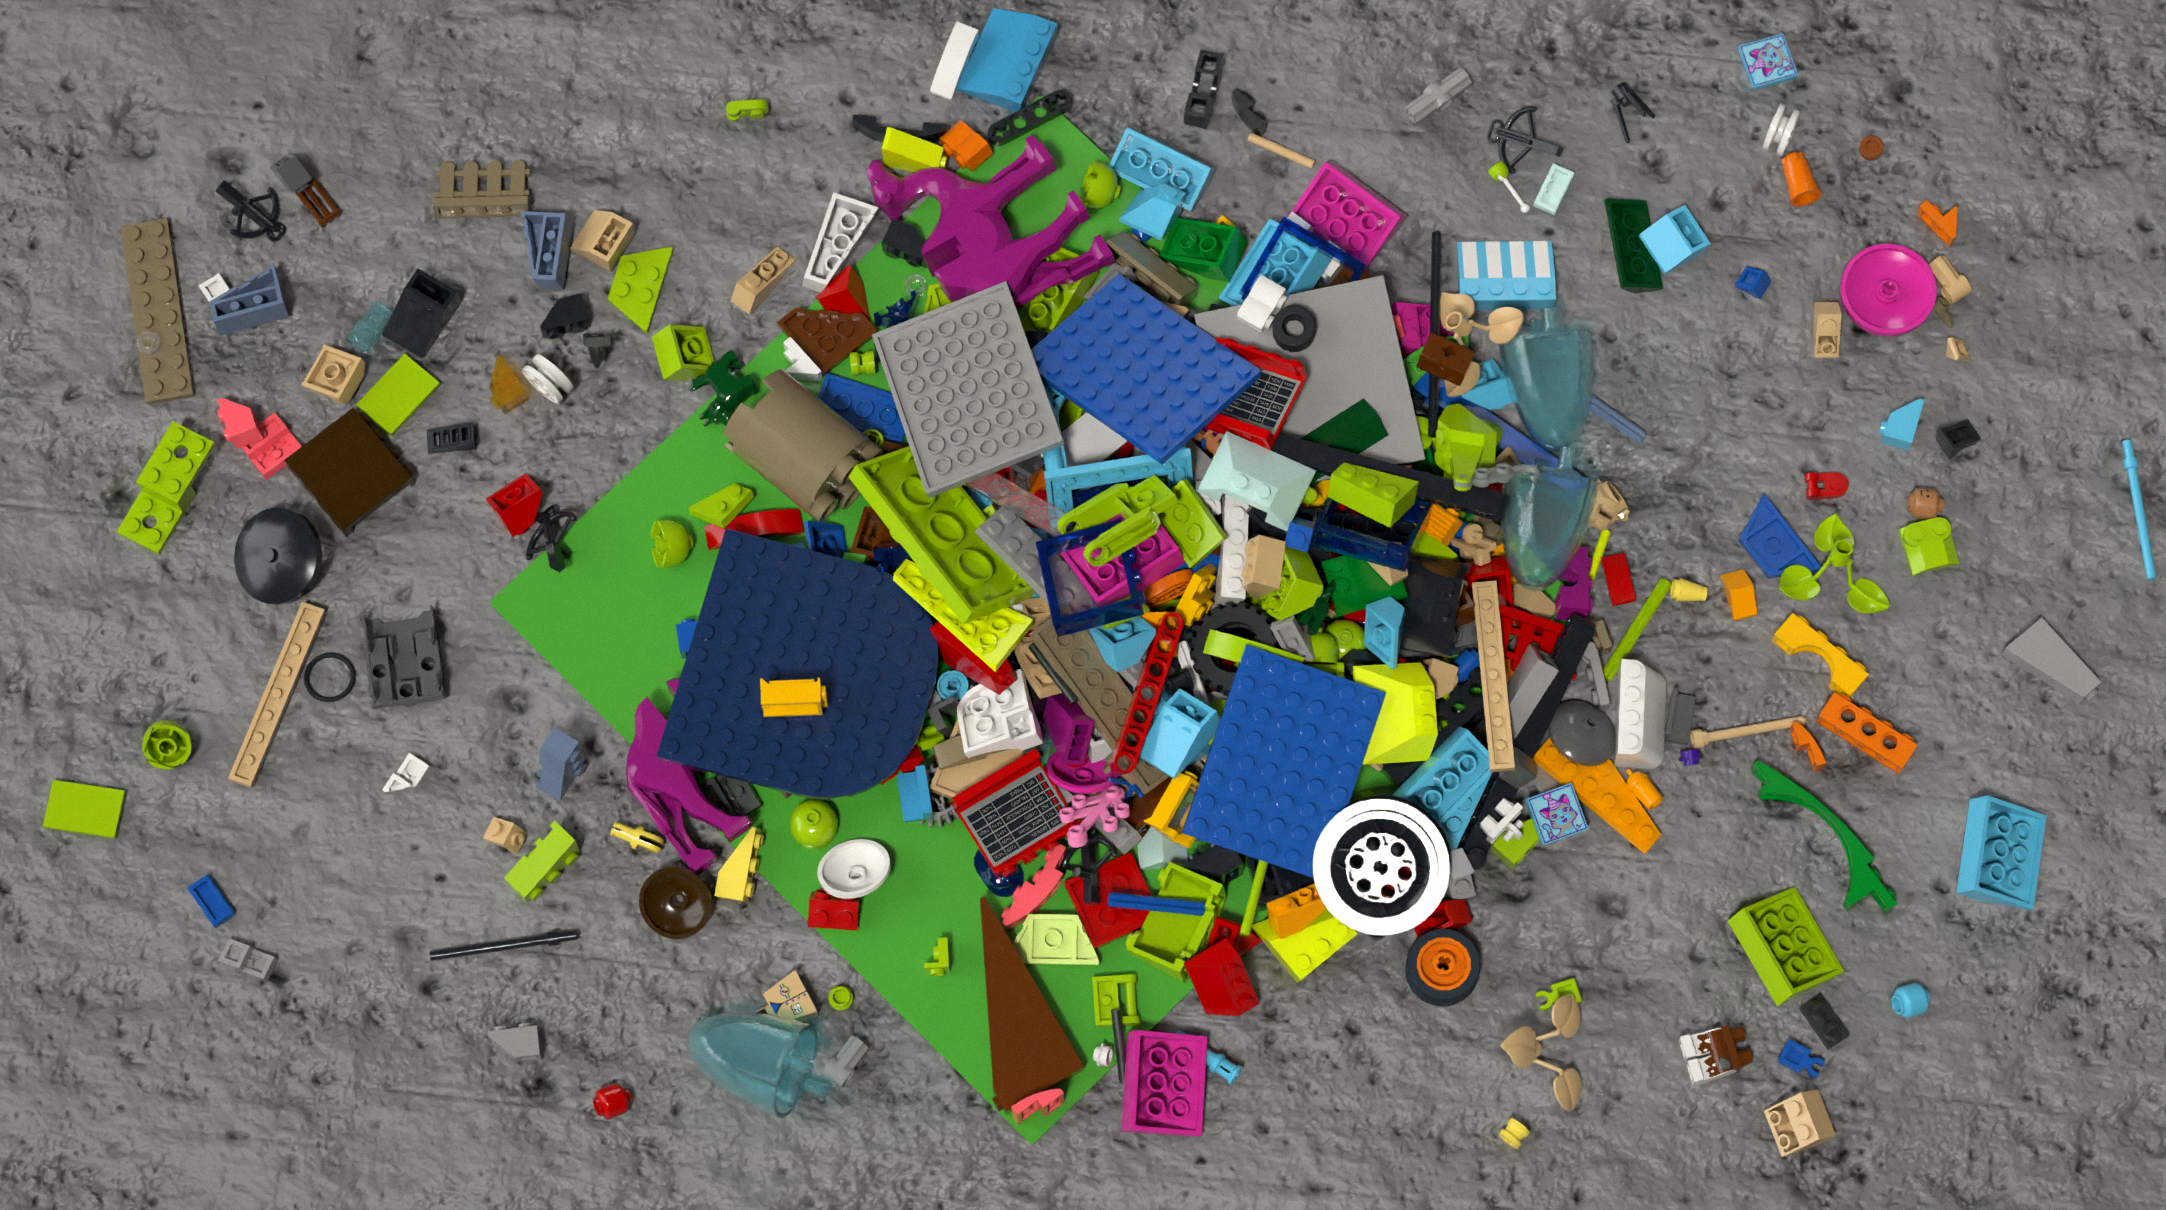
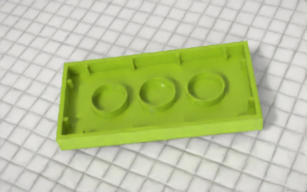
M910 446L865 461L854 467L849 475V479L888 527L893 539L903 546L917 564L921 575L931 582L963 624L1033 597L1035 591L975 533L977 528L987 518L962 486L931 498L927 497Z

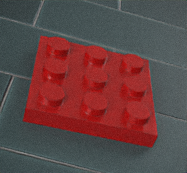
M1131 852L1105 863L1098 870L1099 904H1084L1083 878L1073 877L1064 881V886L1094 950L1140 930L1150 912L1149 910L1108 906V895L1111 892L1151 896Z

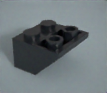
M1210 844L1209 850L1202 854L1200 851L1192 854L1187 858L1188 862L1185 863L1186 869L1223 884V886L1243 875L1244 863L1238 853L1215 844Z

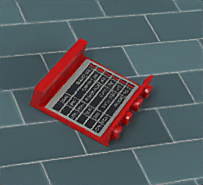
M1217 337V343L1222 344L1223 347H1228L1260 369L1261 377L1204 428L1224 435L1228 431L1271 450L1308 378L1304 365L1294 359L1290 361L1283 359L1273 352H1269V354L1262 352L1252 345L1244 346L1238 344V342L1231 338H1226L1225 340Z
M1036 748L952 797L950 802L996 877L1002 874L1004 877L1011 875L1017 871L1016 866L1023 862L1025 865L1033 862L1038 858L1037 854L1044 849L1046 852L1053 850L1059 845V840L1064 837L1067 838L1070 827L1082 823L1081 820H1074L1070 823L1061 822L1059 811L1068 807V805L1039 761L1041 755Z

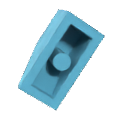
M1918 399L1890 413L1887 421L1882 420L1879 434L1883 435L1881 443L1909 451L1924 399Z

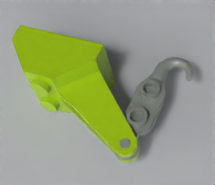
M1459 403L1445 407L1438 419V429L1436 431L1437 445L1434 458L1435 464L1447 473L1452 474L1456 490L1468 491L1472 488L1473 484L1477 487H1487L1491 483H1507L1515 475L1524 473L1534 474L1530 477L1532 481L1537 480L1541 476L1538 468L1527 464L1510 466L1506 463H1499L1495 467L1497 432Z

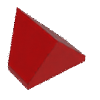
M847 265L816 299L824 310L839 311V313L846 314L863 313L871 321L863 282L854 269Z
M1217 916L1206 950L1226 938L1241 956L1261 943L1262 940L1251 932L1249 936L1241 935L1240 924Z

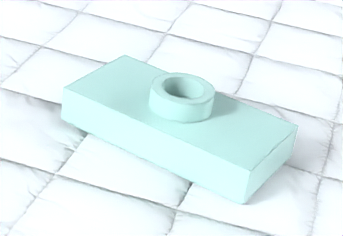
M1553 163L1533 206L1555 216L1575 173Z

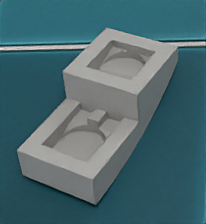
M230 938L219 958L220 962L266 982L278 960L274 956L255 950L249 945Z

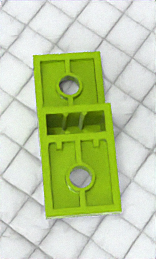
M172 421L136 481L141 492L116 531L118 535L160 556L196 496L191 485L214 449L215 443ZM179 449H188V455L185 458L179 459L176 457V452ZM155 518L157 523L153 528L147 529L144 527L147 519Z

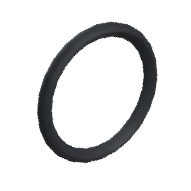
M324 653L315 657L308 664L304 674V684L307 691L312 697L322 702L341 700L352 690L355 682L353 665L347 658L337 653ZM325 658L341 660L350 671V682L344 692L334 697L318 695L313 691L309 683L312 667L318 661Z

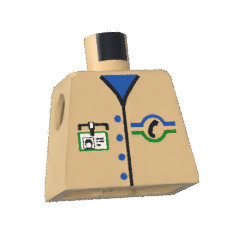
M796 970L763 994L767 1006L755 1011L761 1025L775 1018L780 1029L818 1017L817 1010Z

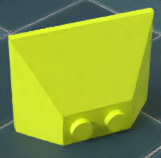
M1422 663L1397 664L1395 669H1391L1386 664L1353 666L1354 682L1386 693L1362 765L1417 762L1429 759L1438 736L1434 684Z

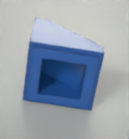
M1746 266L1735 286L1749 295L1761 299L1770 285L1771 279L1765 271Z

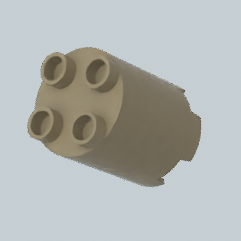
M778 369L770 373L762 381L770 392L753 408L740 403L724 429L723 434L731 441L727 442L724 446L806 513L819 522H823L831 515L836 506L846 510L859 496L860 491L849 479V475L857 464L882 456L883 450L786 371Z

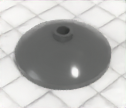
M1567 701L1558 706L1548 727L1550 739L1556 749L1564 757L1579 765L1598 766L1605 763L1615 751V730L1609 719L1599 709L1585 702Z

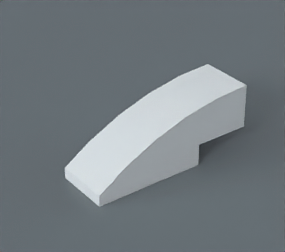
M956 21L938 65L930 93L952 101L957 90L956 88L970 60V55L979 38L978 29Z

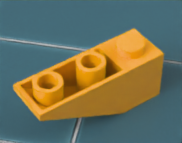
M1315 883L1266 903L1270 927L1280 939L1303 931L1327 909L1317 892Z

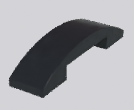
M853 114V126L857 131L871 139L884 142L887 127L878 126L877 117ZM923 122L922 131L902 128L894 129L935 143L940 141L939 138L947 132V124Z

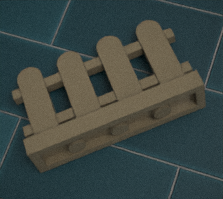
M496 160L488 164L487 170H479L476 162L469 161L464 165V171H455L452 162H444L440 167V171L435 173L436 179H440L439 192H435V198H433L435 218L521 216L520 211L530 212L528 199L530 198V191L525 190L526 177H530L531 174L530 169H526L525 163L522 160L514 161L509 170H502L501 163ZM479 178H487V191H478ZM502 178H511L510 190H502ZM455 179H463V191H455Z

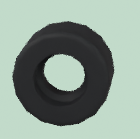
M1298 305L1287 306L1281 309L1275 315L1273 321V338L1279 347L1289 352H1300L1307 349L1313 343L1316 335V321L1312 313ZM1296 320L1302 323L1304 330L1300 336L1291 337L1286 334L1285 326L1289 321Z

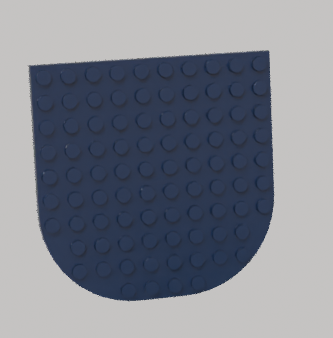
M726 528L657 752V759L811 799L827 800L844 796L850 797L874 788L895 773L897 768L910 755L924 723L936 681L939 660L938 643L929 629L933 624L927 610L894 582L891 574L878 568ZM760 677L768 684L769 681L814 679V682H818V678H820L821 686H826L827 707H823V715L764 717L761 706Z

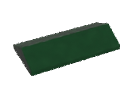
M1606 198L1604 202L1620 288L1634 294L1663 289L1659 266L1639 237L1640 233L1651 226L1647 200Z
M1363 398L1300 439L1360 454L1387 437L1388 433L1378 415ZM1315 473L1309 487L1312 488L1322 482L1316 480L1324 475Z

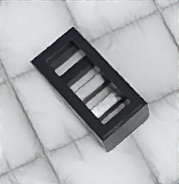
M467 422L427 429L428 454L476 450L474 423ZM462 433L467 434V440L462 441ZM448 434V444H444L443 435ZM453 434H457L458 442L453 443ZM434 435H439L438 446H434Z

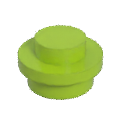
M845 986L834 987L828 996L829 1004L838 1011L848 1009L853 1002L851 990Z

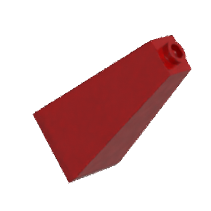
M939 621L929 628L932 636L937 640L938 649L945 664L998 695L1017 680L1007 659L995 672Z

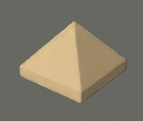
M1953 337L1947 339L1946 357L1957 361H1970L1963 339Z

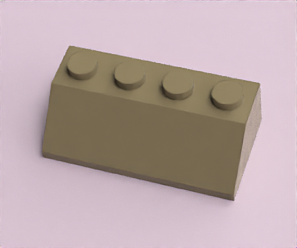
M1122 231L1106 241L1107 246L1113 253L1115 263L1122 268H1125V266L1131 267L1137 279L1135 283L1157 300L1187 308L1197 297L1196 283L1190 277L1186 276L1184 278L1179 274L1178 269L1172 263L1162 261L1155 250L1144 247L1140 239L1131 233L1129 235Z

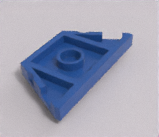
M1764 494L1739 538L1740 544L1768 579L1781 577L1783 571L1792 565L1804 566L1811 573L1819 571L1821 568L1819 563Z

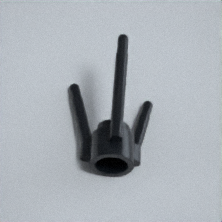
M1623 82L1611 91L1614 96L1611 103L1615 107L1625 141L1630 143L1620 105L1627 107L1633 104L1643 117L1646 116V113L1651 118H1655V115L1636 95L1634 90L1629 87L1627 82Z

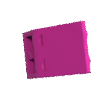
M1395 302L1390 306L1392 315H1399L1405 337L1398 339L1402 358H1407L1426 344L1430 336V305ZM1440 319L1439 336H1454V332H1449L1443 327Z

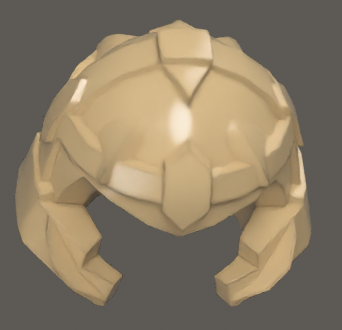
M1598 479L1590 492L1580 500L1581 521L1586 526L1594 527L1598 530H1608V527L1615 520L1626 521L1630 514L1626 501L1609 481L1603 482Z

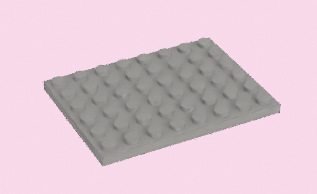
M1006 281L872 334L928 498L1065 445Z

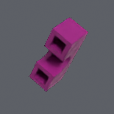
M1559 545L1554 557L1555 578L1566 579L1573 586L1559 587L1555 597V619L1567 620L1572 613L1586 619L1587 614L1592 612L1593 599L1589 598V592L1592 589V578H1589L1588 572L1591 571L1592 558L1588 557V547Z

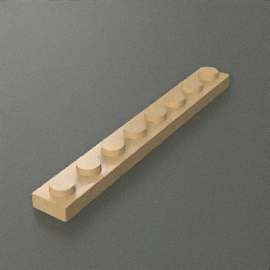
M1497 582L1472 583V592L1475 605L1474 612L1490 772L1515 770Z
M305 602L301 603L229 774V781L253 788L325 616V609Z

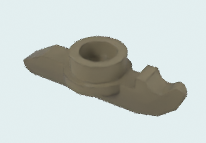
M1936 297L1933 310L1948 328L1953 327V317L1948 312L1949 302L1943 297L1938 299Z

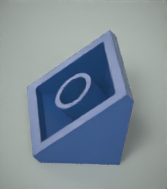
M814 521L804 522L808 550L843 558L844 552H847L842 525Z

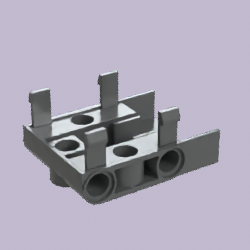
M432 604L430 605V611L422 612L417 619L382 623L378 619L367 620L363 614V644L372 708L380 709L400 705L412 707L420 702L446 699L440 641L437 632L435 610ZM427 663H435V667L432 670H424V666ZM379 670L387 671L384 677H375ZM405 690H414L410 697L402 696Z

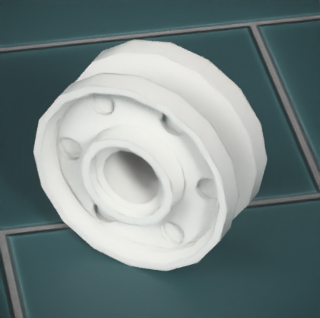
M1780 103L1772 119L1762 149L1768 151L1774 142L1778 143L1776 154L1783 156L1791 140L1801 112L1794 109L1791 115L1786 117V105Z
M536 354L532 361L537 370L526 365L522 369V373L542 395L553 403L559 404L563 397L558 388L569 393L573 389V385L553 363L545 357Z

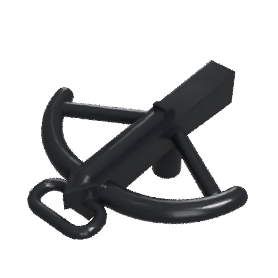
M1536 106L1519 109L1509 117L1505 125H1503L1501 120L1497 119L1492 121L1487 138L1493 143L1499 140L1498 152L1500 160L1504 161L1511 174L1516 173L1513 167L1532 149L1558 157L1561 156L1563 148L1536 139L1532 112L1537 111ZM1526 113L1531 137L1510 131L1513 123ZM1495 123H1499L1500 128L1493 130ZM1492 131L1497 135L1495 139L1491 138ZM1506 140L1527 146L1509 164L1505 154Z
M225 180L215 190V192L234 205L231 212L234 216H238L236 230L231 229L230 234L239 238L251 239L267 232L268 239L272 242H277L286 232V227L282 223L275 222L279 214V202L272 188H267L268 194L250 199L245 198ZM271 198L273 209L270 218L258 209L253 202ZM243 213L261 228L253 232H241ZM277 226H280L282 231L276 238H272L270 234L272 232L277 233L279 231Z
M552 505L542 512L538 518V522L541 525L530 539L526 551V560H531L534 553L547 551L550 568L560 573L566 568L564 559L570 557L571 551L559 545V540L571 521L577 520V516L568 510L555 513L556 508ZM552 510V513L548 516L547 513ZM563 517H568L563 527L557 534L555 521ZM543 533L546 546L534 549L537 540Z
M1095 824L1092 825V832L1087 831V844L1082 847H1070L1062 860L1060 872L1063 874L1068 869L1073 871L1075 877L1083 878L1084 904L1088 905L1100 903L1098 870L1111 856L1113 858L1118 857L1115 846L1108 839L1093 836L1096 832ZM1094 843L1103 844L1110 850L1097 865ZM1081 848L1083 868L1068 865L1072 855Z

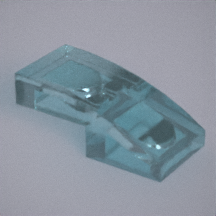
M376 301L355 325L346 341L363 353H366L380 340V334L384 331L392 311Z

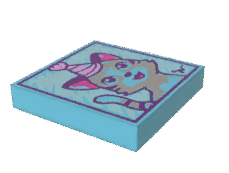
M1784 34L1738 46L1752 91L1797 79L1798 73Z
M1572 783L1525 799L1542 846L1589 829Z

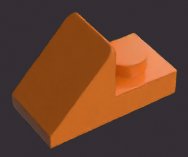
M1926 200L1919 206L1917 215L1948 247L1952 246L1957 230V205L1942 216L1941 210L1935 204H1931Z

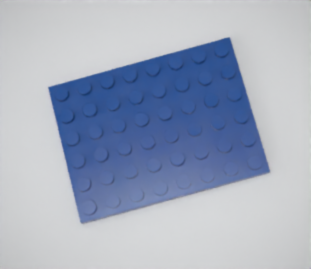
M1117 274L1031 349L1044 383L1161 465L1261 377L1260 369L1228 347H1223L1222 344L1217 343L1216 339L1120 274Z
M1245 645L1182 833L1313 878V855L1316 843L1330 820L1348 807L1386 693Z

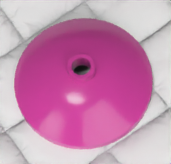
M1056 752L1049 757L1046 766L1048 777L1057 786L1069 792L1079 794H1092L1104 791L1115 784L1108 781L1109 777L1119 778L1120 776L1112 771L1107 774L1102 771L1106 764L1105 759L1091 763L1088 757V762L1084 766L1071 767L1061 764Z

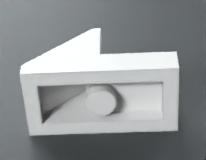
M791 337L783 342L785 350L783 354L793 364L785 370L797 381L819 382L823 379L821 370Z

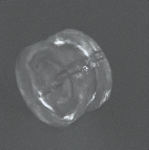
M911 274L906 278L905 290L907 294L916 298L925 293L926 280L922 275ZM915 281H918L921 288L918 289L916 287V290H912L910 283L913 282L915 284Z

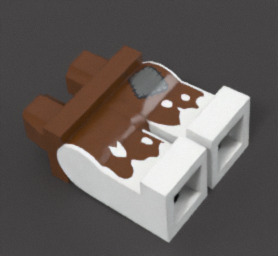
M1729 1025L1702 1033L1680 1036L1678 1042L1685 1063L1687 1062L1686 1067L1693 1087L1739 1073L1742 1067L1753 1062L1750 1049L1737 1052L1735 1047L1736 1043L1746 1041L1743 1027L1729 1028Z

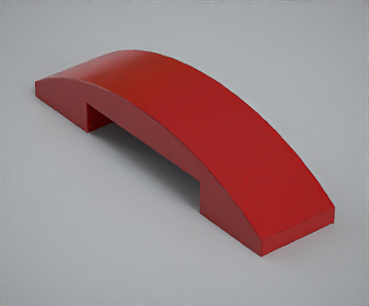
M799 509L770 510L736 516L725 528L714 524L704 526L708 550L720 549L726 528L762 538L774 535L785 537L804 533Z

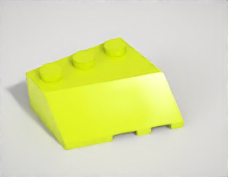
M1328 909L1322 912L1303 931L1280 939L1270 927L1269 919L1253 924L1251 927L1296 983L1300 982L1358 934L1354 929L1335 918Z

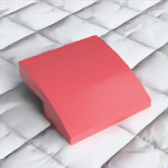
M275 412L259 423L264 439L242 447V450L266 480L287 466L285 459L302 447Z
M1052 1089L1031 1095L1011 1107L1012 1117L1018 1124L1037 1110L1046 1117L1064 1103V1093L1061 1089Z

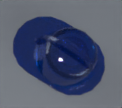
M977 850L974 857L975 869L987 888L994 895L1009 897L1014 894L1018 885L1022 887L1024 873L1020 865L1016 866L1017 871L1011 875L1004 877L1002 874L996 877L980 850Z

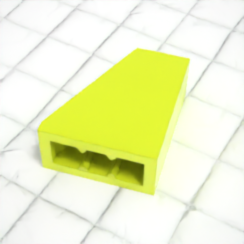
M887 127L882 146L884 166L910 172L930 167L946 168L948 157L944 156V147Z

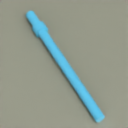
M2132 440L2122 441L2125 456L2123 464L2124 470L2128 472L2147 580H2154L2157 577L2137 472L2139 468L2138 459L2134 456Z

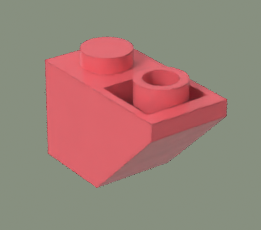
M224 398L218 399L220 409L217 410L220 421L225 423L226 428L223 429V433L227 442L232 441L236 449L264 439L258 419L251 408Z

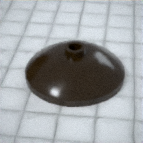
M667 866L658 869L646 879L639 894V908L643 919L653 931L667 938L683 939L696 934L707 923L712 910V899L706 883L695 872L680 866ZM681 895L683 902L678 901L676 896Z

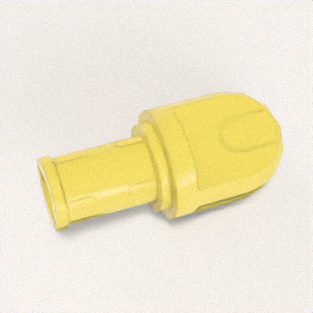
M615 821L613 825L615 829L612 828L610 836L630 842L631 848L635 850L638 847L654 853H659L662 850L642 840L644 838L664 845V840L661 837L646 832L645 827L640 825L635 829Z

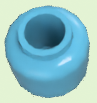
M1918 983L1899 987L1895 990L1894 996H1892V1007L1896 1014H1900L1904 1018L1924 1014L1928 1009L1930 994Z

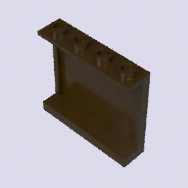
M354 408L350 409L285 459L290 471L345 537L354 532L352 527L407 484H410L411 487L415 485L412 480L414 474L406 464L402 466L397 461L400 457L391 446L387 449L382 443L385 439L377 429L372 431L368 426L370 421L362 411L358 414Z

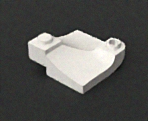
M1021 669L1014 671L1017 680L1000 695L979 684L966 692L957 706V716L964 753L968 758L998 750L1019 749L1023 751L1043 743L1040 723L1037 720L1031 702L1025 674Z

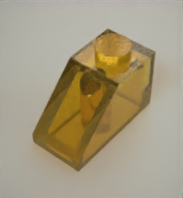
M502 355L497 356L489 387L492 395L489 400L496 410L500 408L505 415L529 399L525 389Z

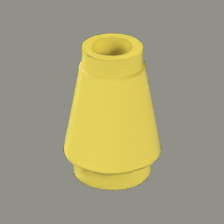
M1679 578V580L1673 579L1670 587V598L1675 599L1676 602L1706 600L1707 587L1683 578Z

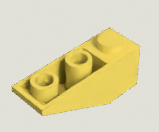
M752 827L719 870L714 896L747 903L749 902V897L752 898L755 888L754 883H752L753 874L757 873L759 867V859L756 858L757 852L763 844V834H761L760 829Z

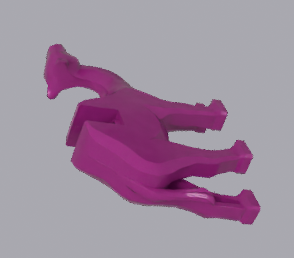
M1033 135L1026 138L1024 153L1013 163L999 171L986 184L966 181L956 174L939 167L920 169L903 178H899L886 169L882 160L879 159L872 160L866 169L875 202L883 213L888 216L890 221L893 218L900 221L901 213L911 203L921 197L930 196L940 203V218L923 244L921 252L932 277L936 276L943 294L952 302L1006 281L1015 306L1021 307L1050 287L1061 284H1073L1081 278L1099 271L1102 267H1108L1115 263L1113 253L1101 235L1093 238L1089 251L1074 259L1061 262H1041L1044 258L1060 249L1065 239L1075 227L1090 219L1086 207L1074 190L1068 193L1064 211L1048 227L1033 235L1013 241L1001 211L1010 200L1025 191L1031 184L1057 170L1051 155L1041 141L1037 142Z
M672 678L666 681L669 693L673 698L675 697L679 678ZM646 697L638 705L635 713V736L627 756V788L633 797L644 807L660 832L674 846L683 862L688 864L690 870L699 875L715 863L718 858L713 850L697 848L691 841L683 826L682 807L690 817L703 821L723 832L724 837L730 843L747 831L753 823L748 816L737 817L728 815L705 798L693 776L705 771L657 759V752L667 721L648 697ZM781 791L786 799L793 795Z

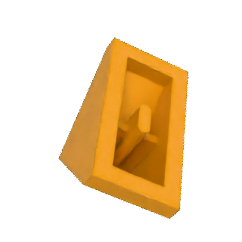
M1744 569L1720 575L1733 621L1757 616L1754 586Z

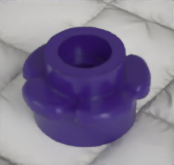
M1700 749L1680 752L1681 759L1679 761H1684V766L1699 764L1698 759H1702L1703 756H1700Z

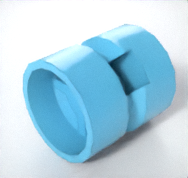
M955 670L943 673L937 682V691L941 700L945 701L955 697L960 701L966 692L969 691L966 676Z

